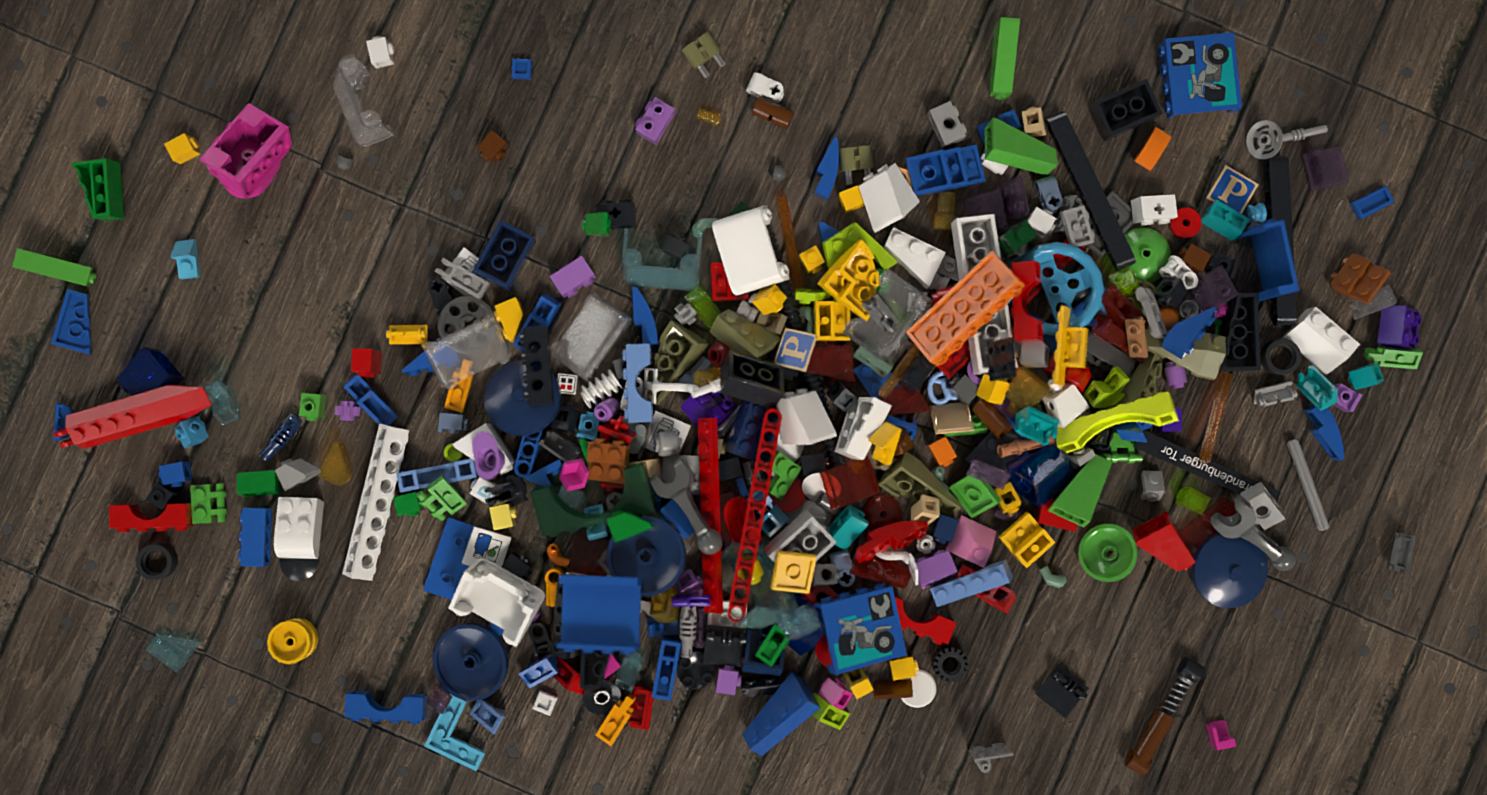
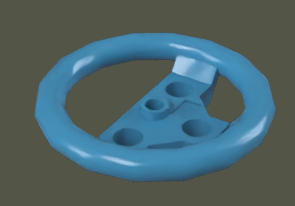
M1060 242L1040 244L1024 253L1017 262L1035 260L1041 264L1043 295L1056 324L1043 322V334L1056 336V332L1059 331L1056 305L1060 303L1071 309L1069 327L1082 328L1089 324L1099 311L1104 294L1102 274L1092 257L1077 246ZM1053 254L1072 257L1082 264L1084 269L1072 274L1057 269ZM1044 268L1052 269L1053 276L1049 278L1043 276L1042 270ZM1075 279L1078 282V287L1076 289L1069 288L1068 280ZM1053 287L1054 290L1058 289V292L1053 293L1051 288ZM1092 288L1089 304L1081 315L1076 317L1071 307L1076 293ZM1013 299L1009 302L1011 308L1013 307Z

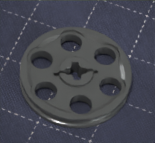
M462 296L450 301L442 309L438 319V330L443 342L453 351L461 354H475L484 350L492 343L497 331V322L492 309L484 301L472 296ZM469 302L477 305L476 312L468 310ZM451 306L458 308V316L450 314L449 308ZM483 316L490 319L489 326H484L481 323ZM475 318V320L471 322L470 328L465 329L460 333V331L465 326L464 321L467 323ZM446 324L453 326V334L445 332L444 327ZM478 334L484 335L486 339L482 345L476 341ZM460 338H464L468 343L465 349L458 346Z

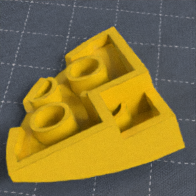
M860 239L830 267L817 284L857 316L868 321L870 315L861 304L876 295V289L880 285L879 271L875 269L873 262L875 258L871 250Z

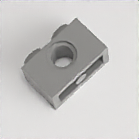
M951 101L929 110L927 116L942 149L958 143L966 137V128L963 123H960L957 117L959 116L958 110L955 105L952 106ZM950 121L953 127L946 128L943 122Z
M1262 482L1240 493L1253 506V511L1256 514L1255 524H1260L1264 530L1285 520L1282 508Z

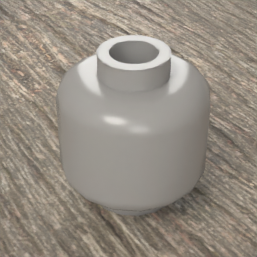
M675 431L659 432L657 437L653 439L654 452H657L661 457L676 456L679 449H682V438H679Z

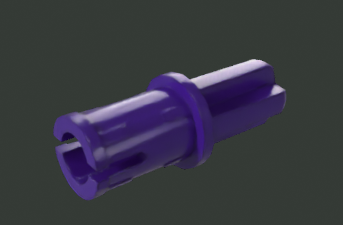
M689 593V595L674 594L671 603L673 607H689L692 609L694 606H710L711 597L708 595H694L693 593Z

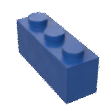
M243 508L240 513V522L242 523V531L239 533L241 550L238 554V559L241 561L240 566H269L271 560L272 508Z

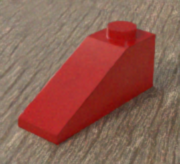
M962 565L958 576L955 578L966 576L976 571ZM1003 585L975 594L981 600L1008 614L1017 598L1014 591Z

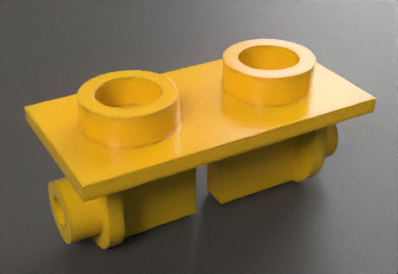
M389 325L386 337L389 338V344H428V325Z

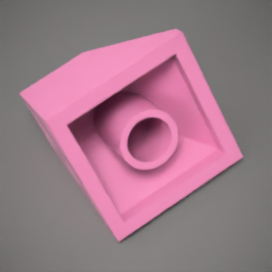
M961 515L953 541L948 542L945 550H949V552L984 568L993 548L996 531Z

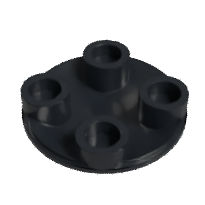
M319 557L318 559L280 558L282 572L289 579L295 581L310 578L320 563Z
M692 651V657H681L679 660L677 676L686 688L702 689L713 681L715 665L703 663L704 652Z

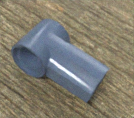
M702 356L695 366L683 375L678 383L695 384L700 388L704 379L714 370L715 366Z

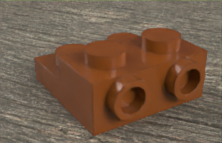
M1352 253L1350 257L1343 259L1341 270L1339 273L1335 272L1331 276L1330 282L1335 292L1369 305L1391 273L1388 269L1372 264L1370 259Z
M594 438L593 441H589L587 453L589 475L587 479L627 484L630 445L624 444L625 441L613 440V443L606 442L605 438Z

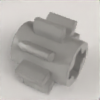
M680 303L675 308L677 313L673 316L682 326L686 323L690 326L696 321L694 316L697 312L689 303L685 306Z

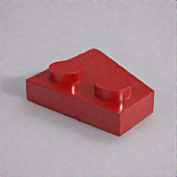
M723 262L710 263L712 302L749 300V296L746 293L735 295L732 292Z

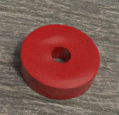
M1192 208L1177 210L1178 217L1170 220V231L1180 239H1188L1195 236L1202 224L1200 215ZM1183 220L1187 221V226L1183 225Z

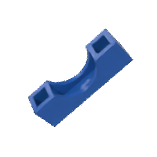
M351 690L345 696L344 717L351 718V721H361L363 718L370 719L371 722H381L382 719L389 720L390 723H400L401 720L408 721L409 724H419L427 716L428 694L408 693L404 696L399 706L386 708L375 702L370 691Z

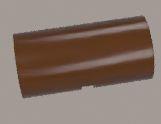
M760 96L752 111V115L770 121L784 129L788 128L794 111Z
M982 399L973 407L972 411L998 439L1003 438L1011 431L1012 425L991 402Z

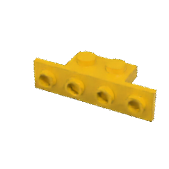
M1061 306L1057 314L1059 331L1056 332V342L1058 344L1057 350L1054 352L1056 367L1052 373L1054 385L1064 387L1066 367L1085 368L1088 328L1069 327L1071 309L1066 306Z

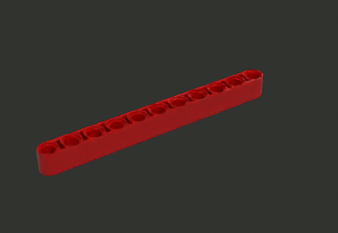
M776 409L768 410L763 420L728 607V617L733 622L742 621L746 614L782 421V415ZM770 413H776L779 420L777 423H770L767 416ZM766 432L774 433L775 440L772 443H767L764 440ZM763 451L771 453L772 458L769 462L761 461L760 454ZM760 470H764L768 474V478L764 482L757 480L756 475ZM762 490L764 492L763 500L756 501L753 498V492ZM757 509L760 512L761 516L758 520H752L749 517L751 510ZM748 529H754L757 532L755 539L750 540L746 537ZM746 548L753 551V557L750 559H745L742 556V551ZM746 568L749 570L750 575L748 578L743 579L738 575V571ZM737 588H743L746 591V595L743 598L736 597L735 590ZM738 607L742 610V615L740 617H733L731 610Z

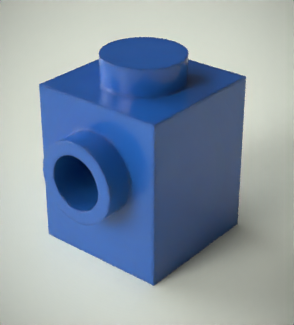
M178 462L159 466L158 477L162 485H170V488L183 486L182 482L193 480L190 462Z

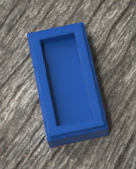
M1385 185L1350 203V206L1357 219L1361 220L1395 201Z

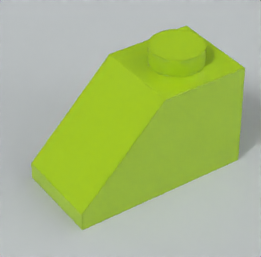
M814 692L813 696L820 709L812 714V716L822 723L841 730L850 713L844 709L834 707Z

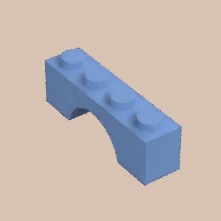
M626 344V349H623V361L627 363V368L623 369L624 380H627V388H624V399H628V407H625L624 410L625 419H628V423L653 422V403L644 399L637 389L639 373L643 368L651 364V345Z
M473 459L396 473L400 492L427 488L428 485L442 475L449 483L480 477L476 472Z
M1005 559L969 575L951 578L933 585L930 590L937 607L1008 584L1013 579V575Z

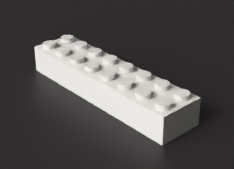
M994 214L956 218L951 223L959 281L991 251L1001 259ZM1008 303L1002 310L997 311L988 323L983 324L973 337L968 338L973 375L989 373L987 342L1012 337Z

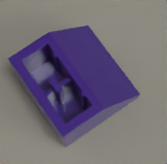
M1382 305L1378 344L1416 349V345L1419 343L1418 326L1421 325L1422 320L1420 312L1407 306Z
M720 391L715 393L709 392L696 398L690 396L680 406L697 427L698 418H717L718 425L738 408L726 394L720 393Z

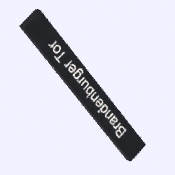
M1145 430L1142 432L1147 443L1135 441L1133 445L1138 450L1238 495L1259 483ZM1264 485L1276 501L1279 491Z

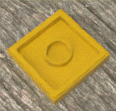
M778 550L770 585L771 590L809 594L817 556L815 554Z

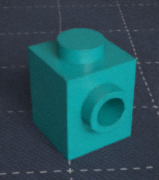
M1378 363L1353 369L1349 372L1348 377L1354 390L1378 385L1384 381Z

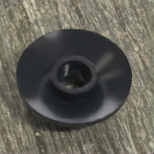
M604 680L602 689L584 690L582 696L584 707L593 714L603 715L610 713L613 706L621 699V692L614 682Z

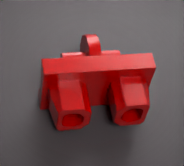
M619 416L617 420L611 418L610 422H604L603 425H599L597 430L601 432L600 438H605L606 442H611L612 438L615 437L618 440L625 441L624 444L630 445L631 441L636 438L637 433L628 430L630 425L624 423V416Z

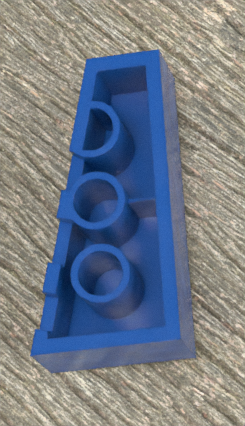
M791 672L742 735L751 751L763 756L820 709L804 678Z

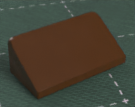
M911 679L874 681L873 683L874 699L913 697Z

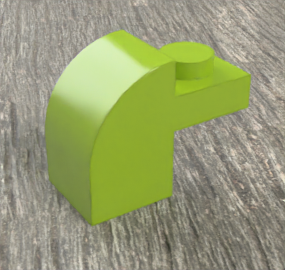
M1114 366L1104 381L1093 380L1083 396L1093 408L1111 407L1125 396L1122 390L1130 378L1120 367Z

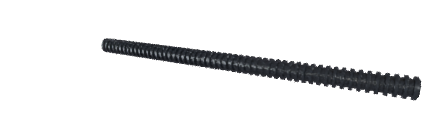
M770 232L769 237L776 260L784 264V261L781 260L783 257L779 254L781 253L778 250L779 244H776L777 239L774 238L775 233ZM790 279L777 283V287L787 297L782 308V314L787 316L786 326L789 327L788 329L806 332L805 329L803 330L804 324H801L802 318L799 317L801 314L797 311L799 308L795 305L797 304V301H794L795 295H792L793 290L790 289ZM811 355L807 370L802 374V377L805 378L803 381L804 383L806 382L807 385L805 387L809 391L817 392L833 425L835 422L831 419L833 418L830 415L831 409H828L829 404L826 403L827 398L824 397L826 393L823 392L824 387H821L822 381H819L820 375L817 374L819 371L818 369L816 370L815 367L817 365L814 364L813 361L815 359ZM836 436L824 440L823 444L826 445L825 451H828L827 457H830L829 463H832L830 467L834 470L832 473L835 474V478L840 484V497L843 498L841 500L844 503L843 508L851 504L856 509L861 510L862 507H859L860 501H857L858 495H855L856 490L853 489L855 485L851 482L853 481L850 478L851 473H848L847 461L844 460L846 457L835 452L839 438ZM865 528L854 540V543L865 542L869 530Z

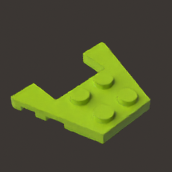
M857 223L850 224L822 242L826 264L829 269L860 239L869 247L880 269L886 271L898 263L890 253Z

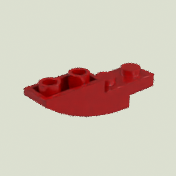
M918 520L903 521L878 528L868 533L866 544L857 548L855 559L859 563L864 560L869 561L876 553L884 552L890 546L894 551L899 548L904 549L914 539L919 540L926 534L928 523Z

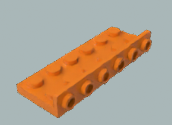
M991 251L906 331V334L932 364L939 366L945 363L954 351L959 350L968 338L973 337L983 324L988 323L997 311L1002 310L1012 297L1017 296L1025 285Z

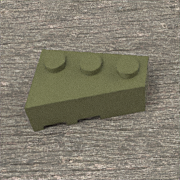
M730 309L717 316L709 331L720 342L729 346L731 350L761 360H765L774 354L782 339Z

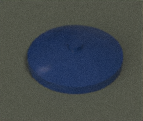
M522 360L509 363L499 369L490 379L484 396L485 409L490 420L500 430L514 436H528L546 428L556 417L561 404L560 385L553 373L555 406L531 408L529 403L525 402L524 392L528 390L527 383L524 384L523 372H526V364L523 365ZM535 363L532 366V370L539 371L542 364ZM535 383L533 389H542L543 383Z
M641 517L653 522L655 527L619 542H615L612 536L607 550V563L612 576L642 577L641 596H652L665 592L678 581L685 567L686 550L680 534L671 524L656 517Z
M1216 533L1207 538L1194 555L1195 563L1191 567L1193 584L1200 596L1215 606L1222 608L1241 607L1252 601L1260 593L1266 582L1268 563L1265 552L1241 537L1226 538L1220 533Z
M463 623L449 629L440 637L434 649L433 667L438 681L450 694L459 699L477 701L489 697L502 686L508 674L509 658L504 643L494 631L481 624Z

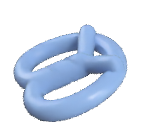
M941 371L934 373L927 383L928 396L936 405L945 404L949 400H957L947 389L949 379L946 376L943 379H939V377L944 376ZM934 383L941 385L944 398L937 399L933 393Z

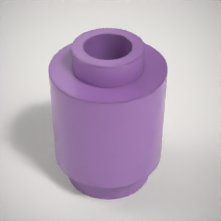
M1175 362L1165 363L1166 368L1164 370L1167 385L1172 386V389L1184 387V383H1187L1185 368H1179L1175 365Z
M606 398L594 408V414L599 421L607 422L619 412L620 404L615 398Z

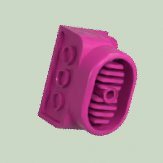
M248 103L239 115L226 125L224 132L214 139L213 144L202 155L200 161L207 165L209 173L217 177L231 195L245 199L256 197L272 182L281 166L282 159L291 148L292 140L289 128Z

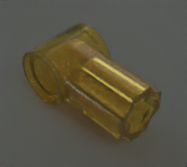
M939 192L933 229L952 231L951 223L955 220L953 213L956 194L952 192Z
M720 369L697 370L693 375V383L699 387L708 385L709 382L720 378Z

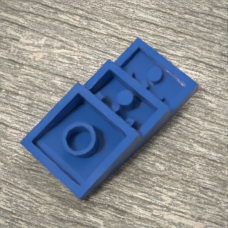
M977 144L945 151H934L905 159L913 192L916 196L958 189L986 181Z

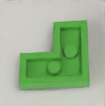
M777 450L772 469L775 475L770 482L768 492L782 500L802 468Z

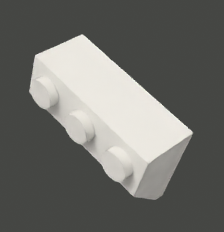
M1317 307L1307 308L1297 319L1296 324L1292 325L1282 337L1297 344L1301 354L1325 375L1346 361L1360 345Z

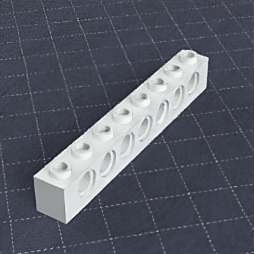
M379 423L342 573L347 577L372 581L373 575L376 572V563L381 552V543L385 535L387 519L390 516V506L395 496L394 490L398 480L396 473H399L401 462L404 459V450L409 439V430Z

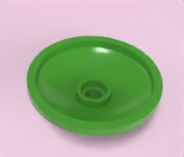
M1137 227L1125 232L1124 235L1135 256L1136 263L1119 270L1118 273L1132 283L1138 280H1145L1151 283L1161 278L1159 270L1165 267L1168 263V258L1171 256L1169 244L1163 235L1147 227ZM1143 251L1148 252V257L1143 255Z
M1101 524L1093 527L1083 536L1079 545L1078 555L1081 566L1088 575L1099 581L1115 582L1123 579L1133 570L1138 558V549L1133 536L1127 530L1114 524ZM1113 551L1114 556L1109 558L1108 553Z

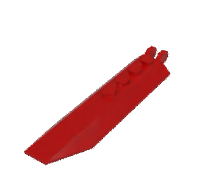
M166 385L66 415V428L59 429L53 434L57 438L69 433L71 438L59 443L61 448L75 444L86 449L186 420L211 406L212 403L204 387Z

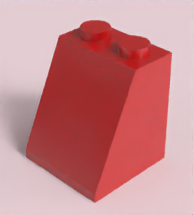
M1167 511L1132 529L1137 546L1177 572L1187 570L1195 563L1190 547Z

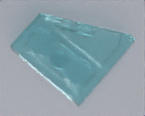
M157 634L146 651L177 673L183 668L201 640Z

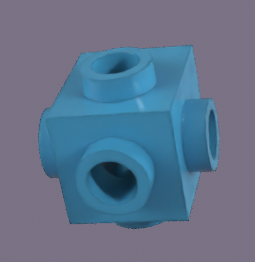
M199 416L189 417L186 420L180 421L175 427L176 437L181 441L184 449L200 444L209 437L206 432V425Z

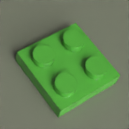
M979 469L949 487L971 518L997 505L1001 501Z

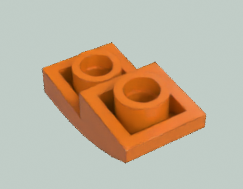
M1155 126L1144 141L1145 144L1134 161L1151 171L1164 152L1171 136Z

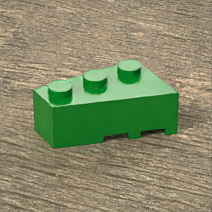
M105 158L71 163L79 176V185H82L86 194L84 198L92 218L103 221L124 219L120 162Z

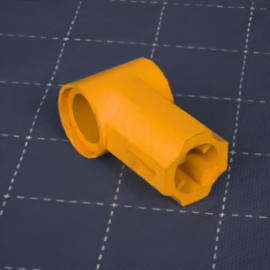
M557 566L550 568L545 574L546 606L555 607L557 581L551 579L550 573L556 572L558 575H564L563 569Z

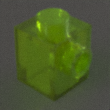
M1129 266L1108 276L1110 292L1116 294L1120 299L1135 293V290L1141 287L1136 273Z

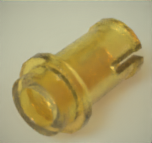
M700 108L697 120L710 123L715 127L720 125L722 115H719V112L713 113Z

